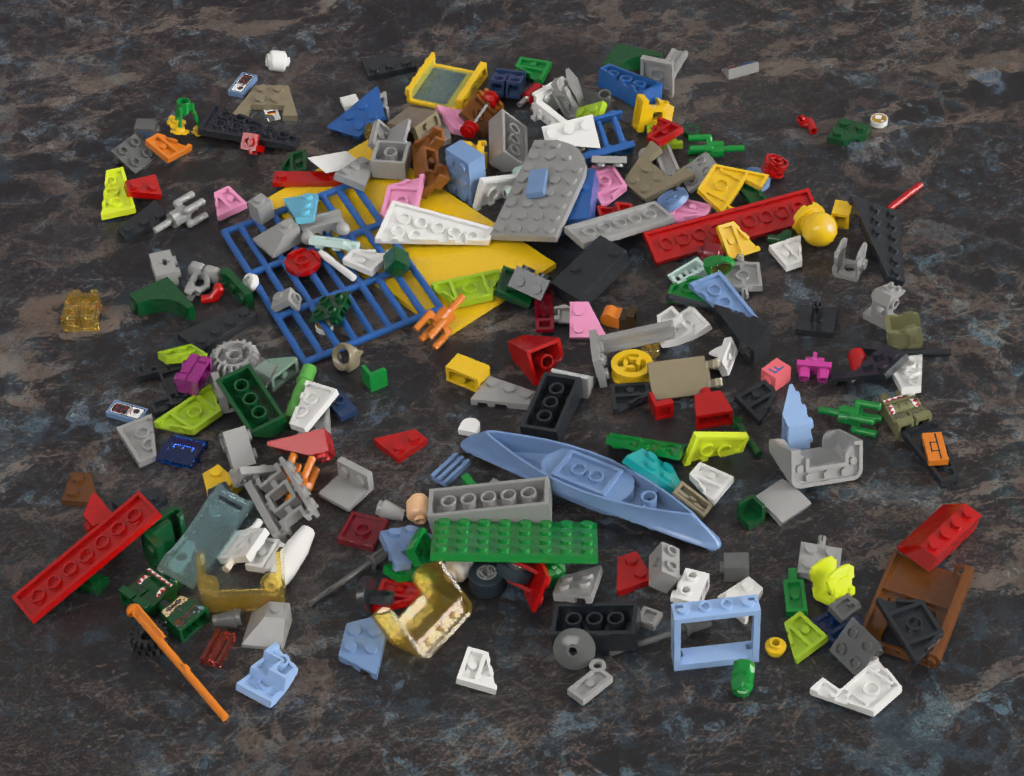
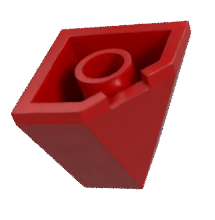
M522 335L507 341L512 360L534 386L539 384L543 373H551V369H555L558 362H561L564 356L559 337Z

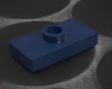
M337 388L339 395L331 403L330 409L343 422L358 415V409Z

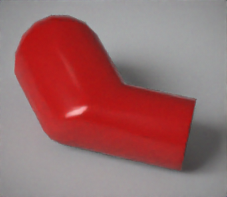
M799 115L796 118L798 125L808 129L810 134L814 135L818 132L812 118L805 117L804 115Z

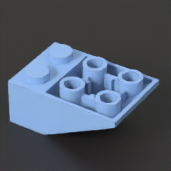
M789 384L782 414L781 439L785 440L791 449H810V443L813 442L811 429L814 427L813 420L807 415L806 405L801 403L799 391L795 390L793 384Z

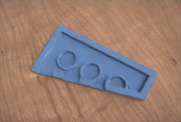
M721 271L689 283L688 288L713 308L717 304L730 308L735 313L743 312L748 317L756 316Z

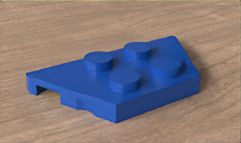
M377 86L335 119L327 126L330 132H339L343 136H351L357 140H361L372 130L375 120L380 119L382 122L386 120L379 88Z

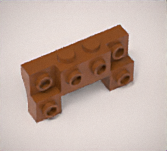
M433 126L427 135L415 140L411 145L415 179L419 178V174H425L426 176L421 196L423 199H426L430 193H433L434 189L441 190L450 180L448 166L439 164L438 149L444 145L445 137L444 130L437 126Z

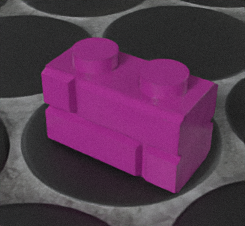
M191 353L188 359L182 362L180 372L174 376L177 391L197 396L213 370L211 358L207 356L200 357L197 354Z

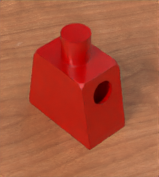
M704 387L700 389L699 394L694 395L696 430L732 425L733 410L722 391L711 392L710 388Z

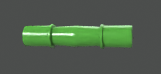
M304 364L299 377L296 379V386L284 413L287 426H290L289 422L295 407L299 405V397L301 392L305 390L304 384L306 380L312 382L314 380L317 369L312 364Z

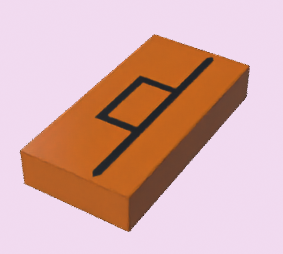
M942 432L922 433L921 439L928 466L948 465L949 458Z

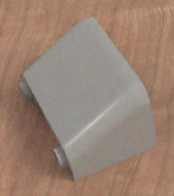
M841 429L827 431L822 437V447L804 450L789 448L788 443L781 438L769 439L770 454L790 485L798 489L858 479L862 474L863 440Z

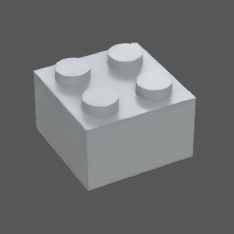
M376 140L370 160L372 178L405 180L412 161L411 142Z

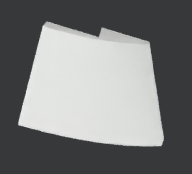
M670 306L657 315L658 323L673 320L676 331L675 339L659 342L662 348L684 344L712 330L710 323L691 306L680 313L673 306Z

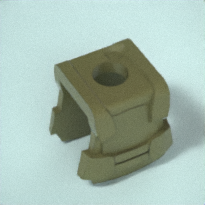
M911 310L904 312V314H891L884 317L887 344L898 350L919 349L922 347L923 334L918 312Z

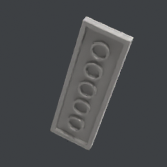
M656 201L564 226V233L582 249H586L599 235L610 241L620 240L621 238L673 224L675 217Z

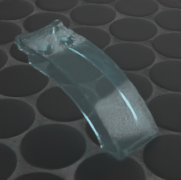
M219 483L213 493L208 496L197 516L170 551L166 552L156 570L190 589H194L216 564L218 556L240 528L244 519L253 508L254 502L241 498L225 489V486ZM221 495L243 507V509L239 511L219 500L218 497Z

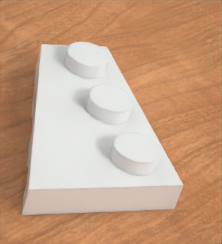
M593 115L541 127L544 140H559L578 147L600 148Z
M518 174L481 177L472 208L478 211L481 209V206L486 204L490 206L495 203V200L500 198L506 199L505 190L513 186Z
M306 380L304 384L305 390L301 392L299 397V405L295 407L289 422L291 429L302 433L308 432L339 395L337 389Z

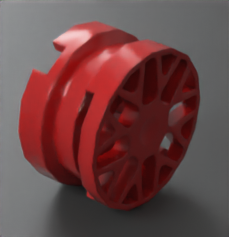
M767 154L764 159L765 163L761 166V171L774 179L783 178L784 172L788 168L787 160L776 154Z

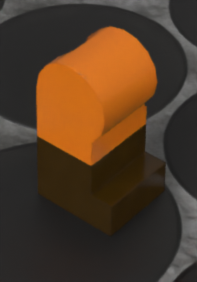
M607 305L603 309L600 321L604 326L623 330L635 328L637 306H629V309Z

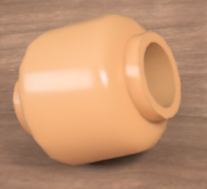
M422 493L411 495L406 501V516L408 520L418 525L428 521L429 497Z

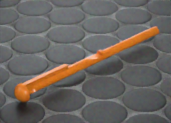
M130 604L126 609L127 616L136 619L222 721H226L229 718L227 712L191 672L190 667L187 664H183L178 655L166 643L164 633L139 604Z

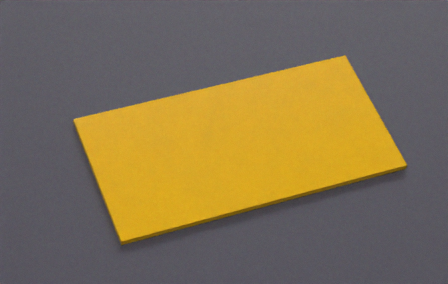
M369 140L347 151L356 159L364 157L369 161L373 154V150L367 146ZM409 168L406 179H415L412 168ZM371 174L364 193L379 214L381 213L387 186L400 183L402 180L372 178ZM285 187L268 198L272 200L275 210L285 206L283 198L302 196L305 193L316 194L333 187ZM353 188L343 191L366 225L376 222ZM434 189L433 193H430L426 199L421 198L420 208L493 227L495 224L444 189ZM337 194L327 197L335 210H341L344 222L350 226V232L360 228ZM321 200L318 201L316 211L318 214L328 212ZM288 212L279 215L282 221L287 218L292 219ZM332 229L330 230L333 237L340 236L337 232H334ZM379 229L371 231L374 237H376ZM365 235L355 238L356 241L360 242L363 250L374 249ZM491 240L489 245L401 244L403 249L409 253L410 259L430 287L432 282L500 269L501 272L503 265L515 270L516 266L522 267L524 264L534 269V274L536 275L539 272L546 275L556 268L554 261L523 241ZM379 243L385 253L386 250L393 246L388 243ZM332 247L324 249L333 257L341 261L335 253V251L332 250ZM384 265L378 270L379 274L385 272ZM408 270L402 275L403 279L425 311L434 308L435 306L411 271ZM357 271V273L365 279L371 277L367 274ZM394 277L384 279L396 300L414 314H418ZM374 283V284H373V285H375L377 288L380 289V287L377 285V283ZM434 292L443 306L448 308L451 303ZM494 296L493 301L457 308L453 312L456 318L449 325L452 329L451 335L506 300Z

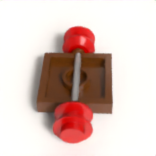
M489 90L484 93L482 98L476 93L470 97L458 114L464 121L460 127V133L464 138L473 139L476 134L484 138L488 134L489 120L497 114L493 109L500 101L497 93Z

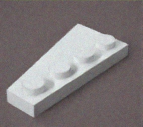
M922 354L908 356L909 360L891 376L902 395L912 396L915 393H921Z

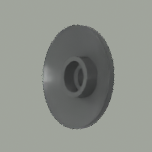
M568 628L556 637L553 652L560 665L570 670H580L587 667L591 660L594 659L596 646L591 635L585 630ZM571 647L576 648V654L570 652Z

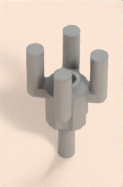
M192 190L173 201L175 209L166 214L167 219L152 228L154 233L157 234L170 225L176 228L183 223L188 228H192L209 217L207 212H203L191 219L192 213L206 204L205 200L200 198L188 206L182 205L195 197V193Z

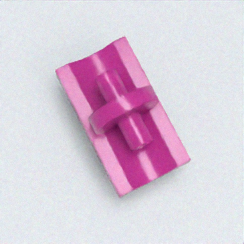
M813 352V357H805V360L797 359L799 381H809L810 374L817 375V382L827 383L829 376H831L832 362H824L825 358H818L817 352Z

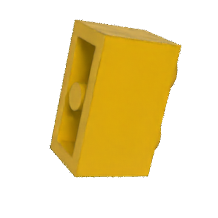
M459 353L445 366L446 381L474 392L490 376L489 365Z

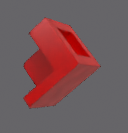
M648 392V405L655 421L674 417V402L672 398L657 401L653 392Z

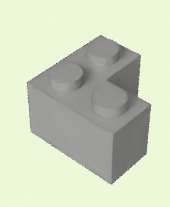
M242 426L218 434L223 453L226 452L231 469L256 464L258 455L256 449L251 447L252 435L249 429Z

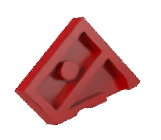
M153 174L125 181L124 189L127 197L161 200L162 192L156 175Z

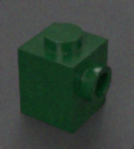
M393 245L383 255L384 271L389 275L400 278L409 270V253Z

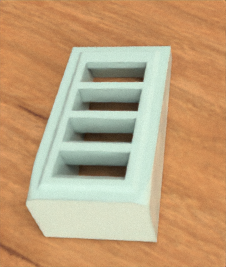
M696 257L667 276L673 284L676 282L680 284L686 281V278L689 276L705 277L708 274L703 267V262L699 257Z

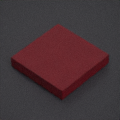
M352 511L336 538L337 544L375 552L380 543V531L388 529L390 525L389 520Z

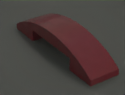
M550 285L542 301L534 298L536 333L554 332L553 292Z

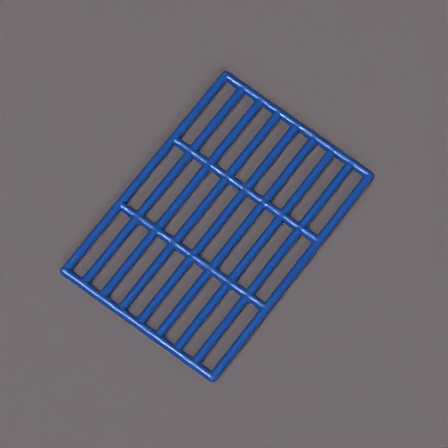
M341 184L317 193L319 200L322 201L328 212L335 210L327 197L337 194L360 227L349 232L346 236H338L336 238L356 241V237L365 235L377 253H385L381 245L375 243V237L371 232L380 228L383 218L363 191L353 188L376 221L370 225L365 224L343 192L353 187ZM283 206L274 210L275 217L272 219L275 224L282 222L279 215L287 213V207ZM251 218L222 229L221 235L245 274L259 275L266 272L277 292L285 290L272 269L282 266L286 271L284 261L287 257L282 253L277 256L278 260L268 263L246 229L256 224L259 231L263 233L267 230L264 224L260 225ZM240 231L259 261L260 267L250 268L230 236L231 233ZM323 231L324 236L333 237L331 232L327 234L326 231ZM392 244V245H396L397 247L403 249V247L401 246V244ZM296 245L295 247H293V248H291V249H292V250L298 249L299 246ZM310 245L311 247H309V248L306 249V250H310V248H311V249H314V250L317 251V252L320 250V249L315 248V245ZM343 250L335 251L342 262V259L346 256ZM321 257L322 265L338 287V290L329 293L315 272L309 276L322 296L312 300L299 278L286 271L305 301L297 312L291 306H288V309L282 312H275L271 309L272 302L260 282L256 287L258 295L302 365L306 363L312 364L332 356L333 348L340 343L326 320L318 321L333 345L332 348L323 351L299 313L307 309L313 312L319 303V299L325 295L329 296L346 291L353 292L360 289L384 325L383 328L374 330L350 294L349 297L352 302L350 307L368 333L357 337L344 317L341 326L350 338V341L346 343L354 347L416 323L428 311H425L402 276L397 278L389 275L386 271L380 274L377 271L372 277L362 280L355 269L345 266L357 276L354 284L345 286L332 265ZM409 257V270L435 306L429 310L436 313L443 305ZM394 277L418 314L411 317L407 316L384 282V279ZM377 283L401 321L391 324L367 286ZM294 317L316 354L306 358L284 323V318Z

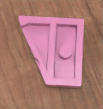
M687 199L681 207L671 211L670 214L675 217L674 222L679 223L712 213L713 207L707 203Z

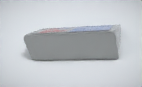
M749 61L722 68V72L728 80L759 72V62Z

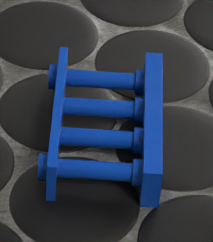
M611 110L606 114L593 117L603 147L597 150L586 147V153H582L586 165L594 164L591 163L592 156H624L633 153L636 147L634 140H625L618 122L623 114L622 110ZM612 123L619 141L618 144H609L602 126L603 124Z

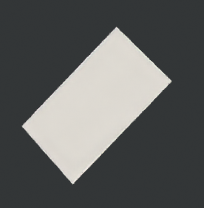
M347 151L308 158L325 173L339 171L356 160Z

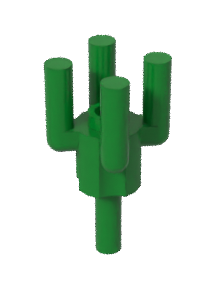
M711 134L688 135V142L705 141V145L689 146L687 149L688 155H701L707 151L712 158L724 157V152L745 151L744 145H724V141H713Z
M856 399L854 406L841 405L839 409L824 406L818 407L819 414L838 417V423L851 425L850 432L876 438L878 431L859 427L861 423L874 425L875 422L883 423L884 416L866 413L862 409L867 408L880 411L882 404L878 402Z

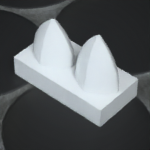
M732 337L724 338L721 346L709 352V355L719 359V369L713 370H719L722 377L730 375L738 354V349Z

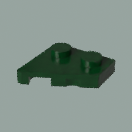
M306 148L289 153L286 161L281 166L282 171H309Z

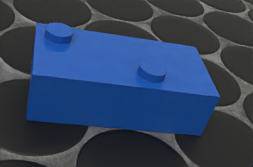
M595 168L587 169L586 179L565 226L595 218L599 189ZM563 228V230H562L560 236L566 235V234L564 233V228Z

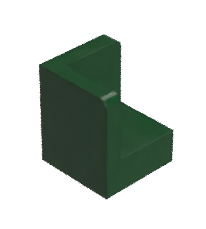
M751 494L737 502L736 519L750 531L765 523L766 506L754 494Z

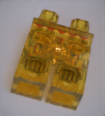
M91 289L89 293L72 290L71 293L66 294L61 314L64 332L80 331L81 327L82 331H99L102 303L98 289Z

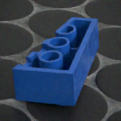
M610 63L599 68L597 86L601 89L609 90L613 96L634 108L637 94H644L651 105L656 104V97L662 98L663 83Z

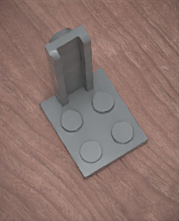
M672 48L666 59L642 55L640 58V75L663 83L662 94L673 98L675 77L688 57V51H679L676 48Z
M673 320L598 336L596 329L589 330L592 362L600 388L608 387L607 379H610L608 367H605L608 366L607 355L604 354L675 339L676 331Z

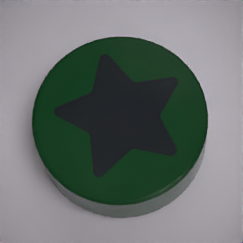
M696 124L685 125L683 127V136L688 138V135L700 134V127Z

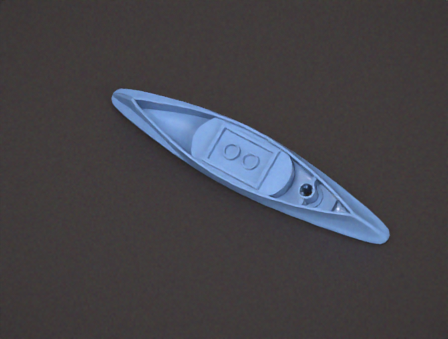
M487 430L470 435L460 443L461 449L466 453H470L524 479L549 476L552 494L605 515L620 517L647 527L649 530H656L703 547L708 551H716L722 545L720 538L693 511L673 495L634 470L595 452L545 438L496 430Z

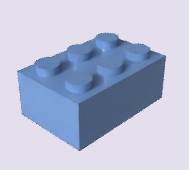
M459 140L445 149L446 166H448L450 175L447 187L448 191L472 206L479 179L486 177L485 155L466 142Z

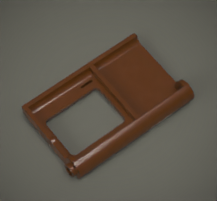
M894 549L862 626L882 645L883 653L911 662L902 647L881 641L888 623L875 602L878 597H883V601H896V598L924 600L931 613L936 617L935 619L944 631L943 638L918 664L927 668L939 667L974 577L973 568L966 564H957L953 572L936 567L929 573L910 558L900 555L898 550Z

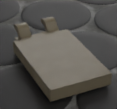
M704 356L649 362L647 363L650 391L653 392L656 400L659 401L668 398L693 397L695 394H699L700 389L704 387L710 389L721 388L723 386L722 378L711 379L709 371L719 369V359L705 361Z

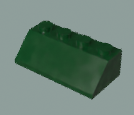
M250 363L216 379L219 388L246 429L250 430L252 436L273 438L288 430L284 414Z

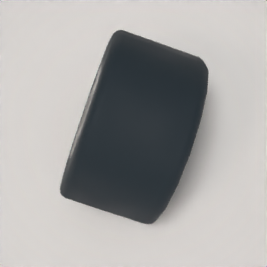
M476 562L469 569V588L476 597L492 599L498 597L505 590L506 579L496 572L497 562Z

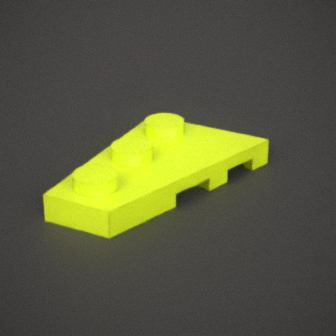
M694 431L683 456L682 463L684 466L691 465L692 461L696 460L704 462L708 461L709 457L717 455L725 457L741 453L745 449L749 436L747 432Z

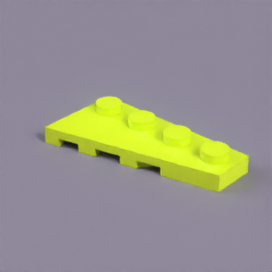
M123 167L106 170L104 199L101 211L102 220L136 213L133 198L127 197L124 184L127 178Z

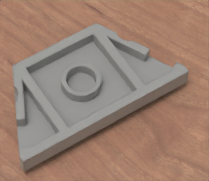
M602 565L559 577L552 593L554 601L576 603L577 598L585 599L586 604H592L603 575Z

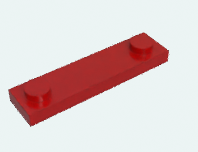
M324 171L274 172L272 181L273 187H336L343 183L333 180L336 172L325 173Z

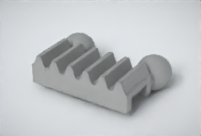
M667 144L666 149L662 150L663 153L654 160L657 167L671 177L680 168L670 145ZM645 148L640 149L638 153L639 157Z
M340 209L317 214L315 221L312 223L299 224L302 231L301 241L305 245H309V238L315 236L316 233H319L321 236L323 231L329 234L332 229L338 235L346 236L350 232V226L344 222Z

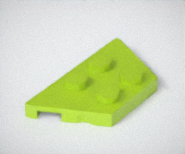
M500 269L432 282L431 288L449 303H452L460 293L463 294L466 299L459 307L493 301Z
M208 384L201 389L197 396L192 395L154 421V427L193 436L220 418L222 411L213 392L212 385Z

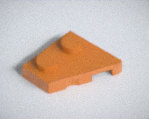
M160 133L145 140V145L167 164L189 153L193 147L189 143L187 146L179 144L177 139L166 137V135Z

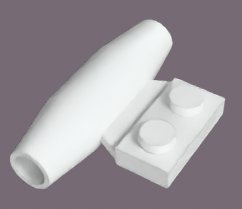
M303 525L286 544L281 542L280 539L267 537L263 546L255 554L254 559L245 563L246 571L258 573L270 571L265 587L270 593L279 594L294 578L308 555L315 536L314 530L309 526Z

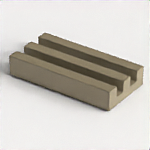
M682 480L671 494L693 511L701 521L713 507L711 502Z

